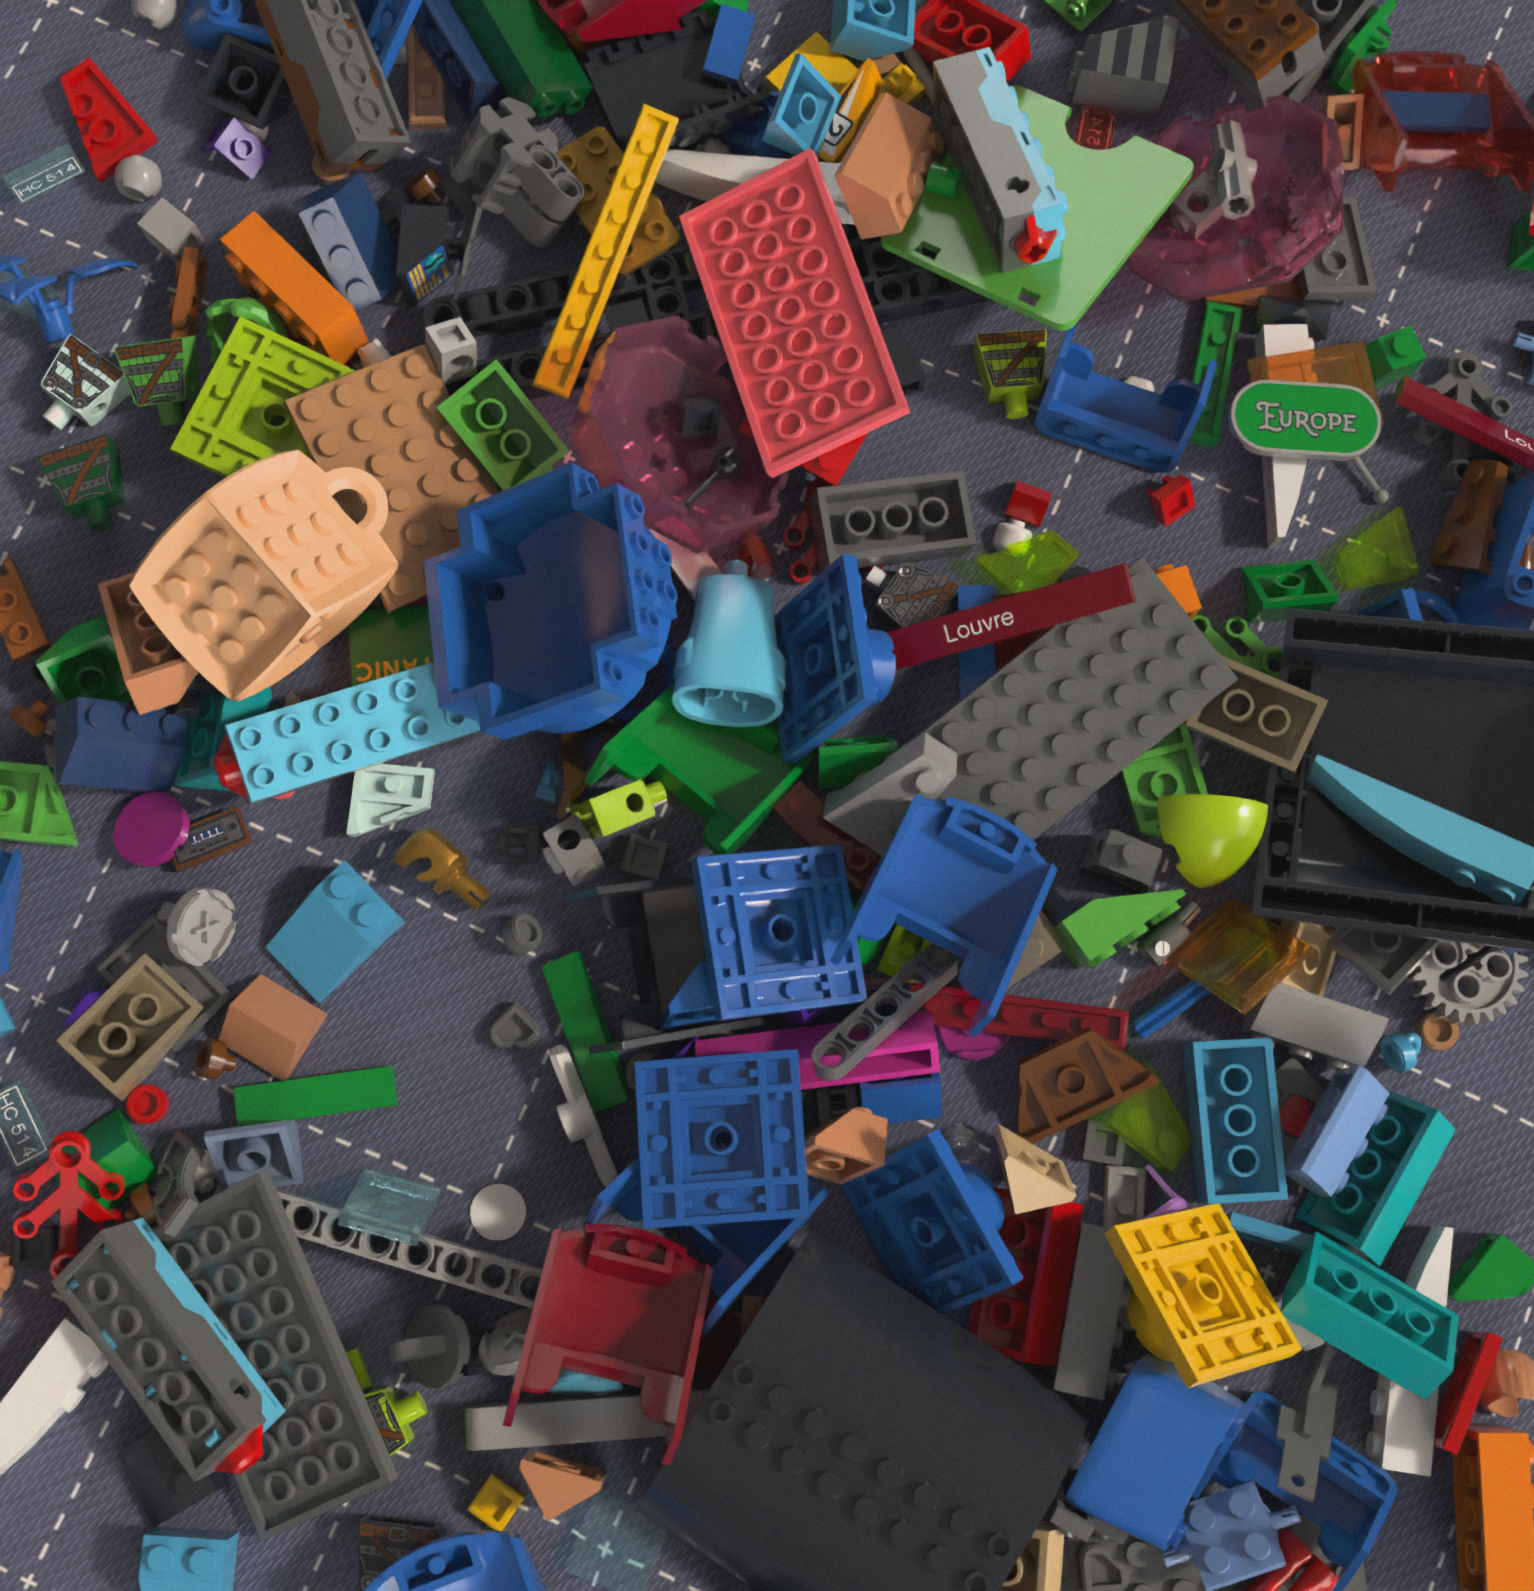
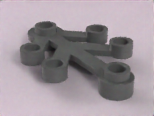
M1469 352L1454 354L1447 361L1445 376L1434 385H1426V387L1441 394H1445L1455 387L1454 400L1479 412L1471 403L1472 391L1486 407V415L1495 421L1503 420L1512 412L1511 401L1504 396H1496L1481 378L1483 368L1480 360ZM1462 365L1466 367L1469 373L1463 370ZM1495 404L1502 408L1503 413H1499L1496 410ZM1427 419L1415 428L1414 437L1420 444L1428 445L1440 436L1441 430L1445 427ZM1423 427L1431 431V437L1425 435ZM1453 432L1451 462L1441 469L1439 475L1443 487L1452 492H1458L1463 481V477L1458 475L1457 469L1464 476L1470 465V462H1468L1469 439ZM1485 448L1488 454H1495V452Z

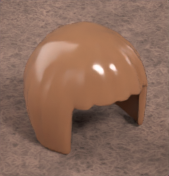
M1501 1348L1498 1350L1478 1402L1483 1408L1499 1416H1519L1517 1398L1534 1400V1361L1521 1351Z

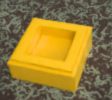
M492 1473L467 1510L495 1531H503L526 1496Z

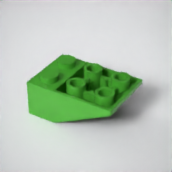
M1183 889L1093 899L1054 928L1068 946L1063 951L1075 968L1078 969L1087 964L1092 969L1117 952L1112 946L1113 944L1118 942L1121 947H1124L1149 929L1144 924L1149 920L1154 926L1178 910L1180 906L1176 901L1186 893Z

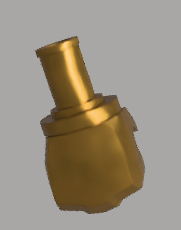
M428 827L417 830L396 852L393 861L402 868L408 867L419 859L429 858L432 866L428 871L416 877L418 881L430 882L437 880L432 889L438 895L444 891L452 890L472 907V910L475 912L484 904L482 901L487 900L492 893L465 872L469 859L434 828ZM472 892H473L475 895H477L482 901H480L477 897H475V896L472 894Z

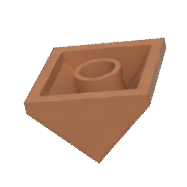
M260 974L229 1005L218 1040L224 1041L229 1049L285 1081L289 1078L328 1014Z
M529 1449L523 1456L519 1466L547 1522L599 1492L607 1474L605 1470Z

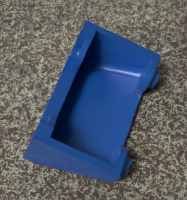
M1534 475L1505 486L1502 506L1494 514L1492 528L1497 531L1495 544L1488 547L1486 560L1491 562L1490 574L1465 572L1455 600L1454 609L1459 614L1462 622L1467 625L1529 630L1534 618V571L1518 566L1529 533L1534 534Z
M1152 1353L1143 1356L1135 1364L1069 1487L1065 1501L1078 1510L1163 1551L1170 1545L1176 1548L1188 1529V1526L1182 1523L1185 1517L1183 1512L1218 1446L1227 1437L1233 1441L1239 1434L1246 1420L1240 1415L1246 1403L1212 1381L1187 1388L1176 1371L1173 1362L1159 1359Z

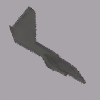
M443 177L440 185L441 189L466 216L458 246L463 248L457 271L453 299L457 300L465 278L469 254L482 208L472 199V196L478 193L475 188L462 183L458 184L456 181Z
M1328 1343L1325 1344L1313 1360L1307 1375L1302 1413L1281 1404L1278 1410L1275 1439L1283 1442L1277 1487L1310 1502H1313L1315 1497L1320 1459L1326 1462L1329 1460L1338 1383L1324 1377L1335 1351V1347ZM1291 1476L1298 1477L1302 1481L1303 1486H1296L1292 1482Z

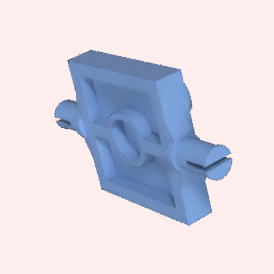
M1253 1480L1188 1502L1183 1512L1185 1517L1182 1522L1188 1526L1183 1537L1184 1543L1179 1544L1176 1548L1171 1547L1164 1551L1161 1550L1167 1568L1191 1560L1200 1572L1206 1591H1213L1287 1566L1279 1546L1278 1530L1301 1523L1295 1505L1271 1513L1262 1502Z

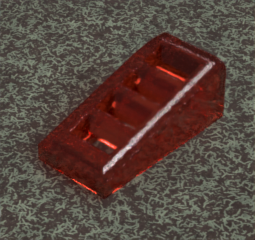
M751 528L743 531L736 554L739 560L748 565L747 577L763 581L775 576L777 568L765 543Z

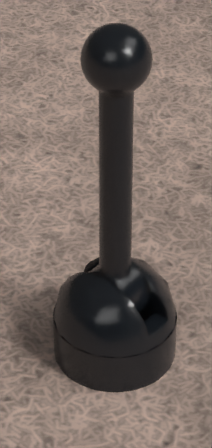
M725 446L714 456L711 463L713 473L685 501L676 503L674 510L677 515L686 516L689 513L690 506L718 478L731 480L745 468L742 456L735 449Z

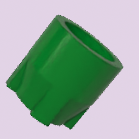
M933 161L926 180V191L955 199L961 185L963 169Z

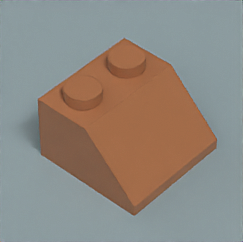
M852 1107L847 1112L835 1118H830L827 1122L811 1129L804 1135L807 1175L842 1185L884 1166L888 1119L872 1114V1110L868 1108Z

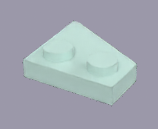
M379 764L355 772L347 835L349 837H357L429 810L431 808L435 776L434 769Z

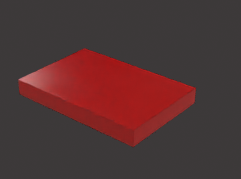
M1469 1332L1436 1415L1435 1448L1458 1455L1502 1343V1337L1491 1332Z

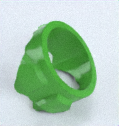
M246 297L220 300L212 303L205 310L208 325L207 337L211 341V361L213 365H215L226 344V329L234 315L253 320L262 327L288 338L286 328L280 317L270 307L256 298Z

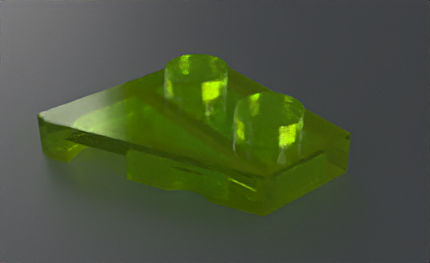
M1402 506L1393 509L1334 556L1343 591L1412 579L1420 574Z
M1051 529L1035 535L1031 540L1019 541L1008 545L1007 550L1004 549L990 555H981L976 560L975 565L1011 596L1055 584L1077 560L1080 553Z

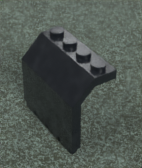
M703 9L686 14L679 19V24L683 30L647 34L649 41H646L644 35L628 36L614 40L616 53H613L609 43L584 51L587 63L584 64L583 71L593 86L592 92L615 143L624 151L643 104L679 118L669 147L677 144L680 147L688 146L698 140L699 136L711 131L713 134H720L728 130L735 122L743 119L746 122H751L765 114L772 96L766 82L759 84L757 92L754 94L747 88L741 73L736 86L702 75L716 25V18L708 19Z

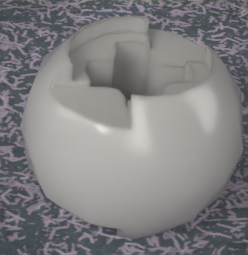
M131 0L130 2L134 16H139L143 19L145 17L149 18L152 21L150 25L158 29L170 26L177 15L178 5L176 0Z
M132 155L131 157L123 158L115 169L114 181L121 194L132 200L143 202L157 195L162 186V175L158 165L153 161L140 155Z

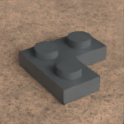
M1064 1478L1049 1505V1521L1053 1523L1055 1529L1069 1538L1077 1536L1087 1542L1091 1534L1094 1533L1103 1540L1109 1541L1113 1539L1123 1545L1129 1535L1128 1533L1078 1510L1065 1501L1072 1482Z

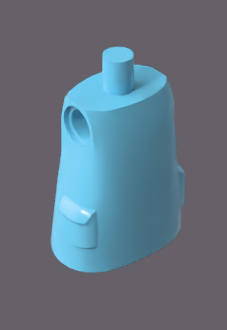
M741 560L728 561L725 564V574L708 575L698 579L692 625L687 639L681 644L675 655L673 706L681 715L698 722L730 727L760 726L772 722L783 711V691L786 686V660L777 648L774 588L765 581L747 577L748 565Z

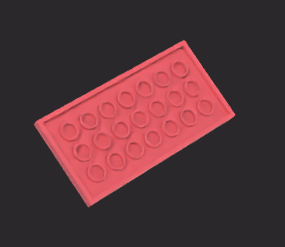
M811 148L679 216L766 473L771 478L911 413L817 156Z

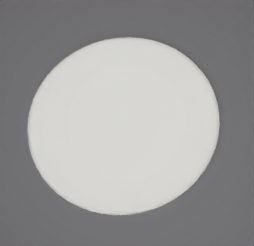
M493 1184L483 1188L475 1196L470 1209L471 1221L476 1231L483 1237L490 1240H505L515 1235L522 1227L526 1216V1206L522 1196L514 1188L505 1184Z

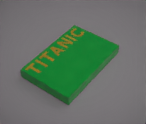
M428 606L399 608L390 613L386 609L363 611L348 625L352 687L434 662Z

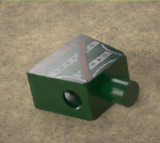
M108 434L37 456L62 506L74 519L86 516L89 528L92 531H100L112 526L113 523L108 509L122 505L125 502L119 449Z

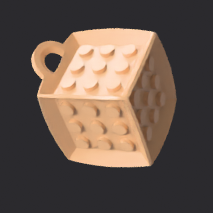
M295 449L268 456L229 475L193 502L157 539L129 581V586L148 615L179 653L227 698L235 702L240 701L275 684L302 665L354 621L375 599L396 572L398 562L379 534L388 516L386 493L375 477L361 469L342 467L325 473L300 450ZM342 489H353L363 495L367 503V513L361 522L356 524L340 508L332 497L336 492Z

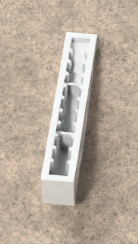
M668 149L655 182L682 194L709 201L788 159ZM819 162L841 223L855 225L834 175L841 163Z
M1308 324L1263 325L1254 339L1257 381L1284 380L1317 383L1316 374L1311 372L1310 360H1312L1314 354L1313 338L1308 337ZM1262 456L1268 549H1275L1286 536L1298 501L1307 459Z
M1432 1226L1411 1266L1405 1284L1446 1307L1453 1228ZM1379 1373L1377 1390H1373L1370 1398V1412L1374 1415L1373 1432L1370 1431L1366 1439V1453L1372 1463L1381 1469L1431 1477L1439 1386L1424 1400Z
M76 1316L63 1319L0 1402V1476L33 1447L65 1411L69 1413L79 1404L85 1395V1391L82 1390L83 1386L91 1376L93 1378L99 1376L109 1364Z

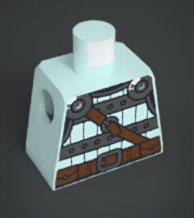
M70 334L41 381V387L54 400L42 417L60 431L74 415L89 426L97 424L131 394L122 370Z

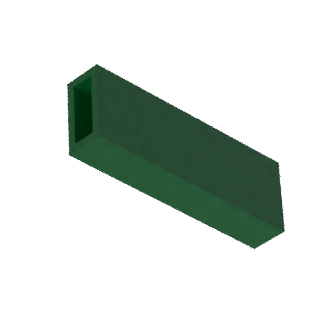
M452 0L510 98L528 104L536 113L535 117L538 116L540 118L554 114H574L584 106V101L593 89V86L560 31L537 0Z

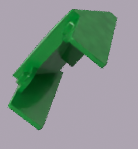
M674 682L602 748L584 782L591 787L610 768H613L626 779L633 781L643 779L650 774L708 822L702 831V838L705 845L714 855L733 854L738 848L742 847L810 767L816 755L814 751H811L796 764L782 762L777 718L770 723L760 726L730 727L702 723L681 715L672 703Z

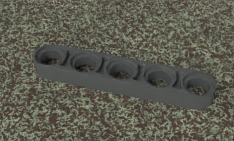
M934 943L927 946L816 1044L812 1050L815 1074L827 1081L839 1080L844 1077L955 977L958 972V956ZM942 956L948 958L951 963L946 967L937 968L932 966L930 961L935 957ZM911 980H918L925 985L916 992H910L903 988V985ZM884 1004H890L897 1008V1011L891 1016H881L876 1013V1009ZM854 1029H864L870 1033L862 1041H853L848 1037V1034ZM830 1053L837 1054L842 1058L837 1065L831 1067L819 1062L824 1055Z

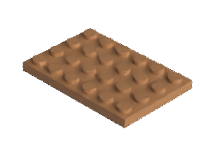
M424 344L289 398L283 404L310 459L325 473L342 467L357 468L371 474L382 485L388 500V516L379 534L398 562V569L379 593L388 613L427 596L424 561L461 546L457 510L498 494L487 469L437 408L450 395ZM342 489L332 496L340 508L356 524L364 519L367 513V503L363 495L358 491Z

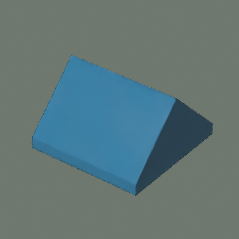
M795 54L762 141L795 156L811 148L818 157L841 95L802 54Z

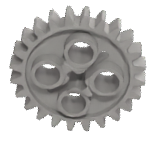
M1442 940L1436 948L1442 953L1443 962L1440 963L1437 960L1434 949L1405 981L1406 983L1417 982L1419 987L1414 991L1413 997L1422 995L1427 997L1423 1006L1425 1010L1438 1007L1436 1018L1442 1019L1450 1015L1451 1024L1454 1025L1465 1021L1467 1026L1479 1024V1021L1483 1024L1494 1021V1016L1499 1017L1507 1014L1505 1007L1518 1003L1512 994H1518L1525 990L1517 980L1528 977L1527 972L1519 969V964L1528 961V957L1517 955V952L1506 954L1499 947L1490 946L1488 951L1465 963L1463 969L1452 972L1441 981L1439 976L1442 973L1465 961L1466 955L1478 952L1484 947V945ZM1487 961H1489L1494 968L1493 976L1489 973L1487 969ZM1458 981L1464 985L1465 996L1458 990Z

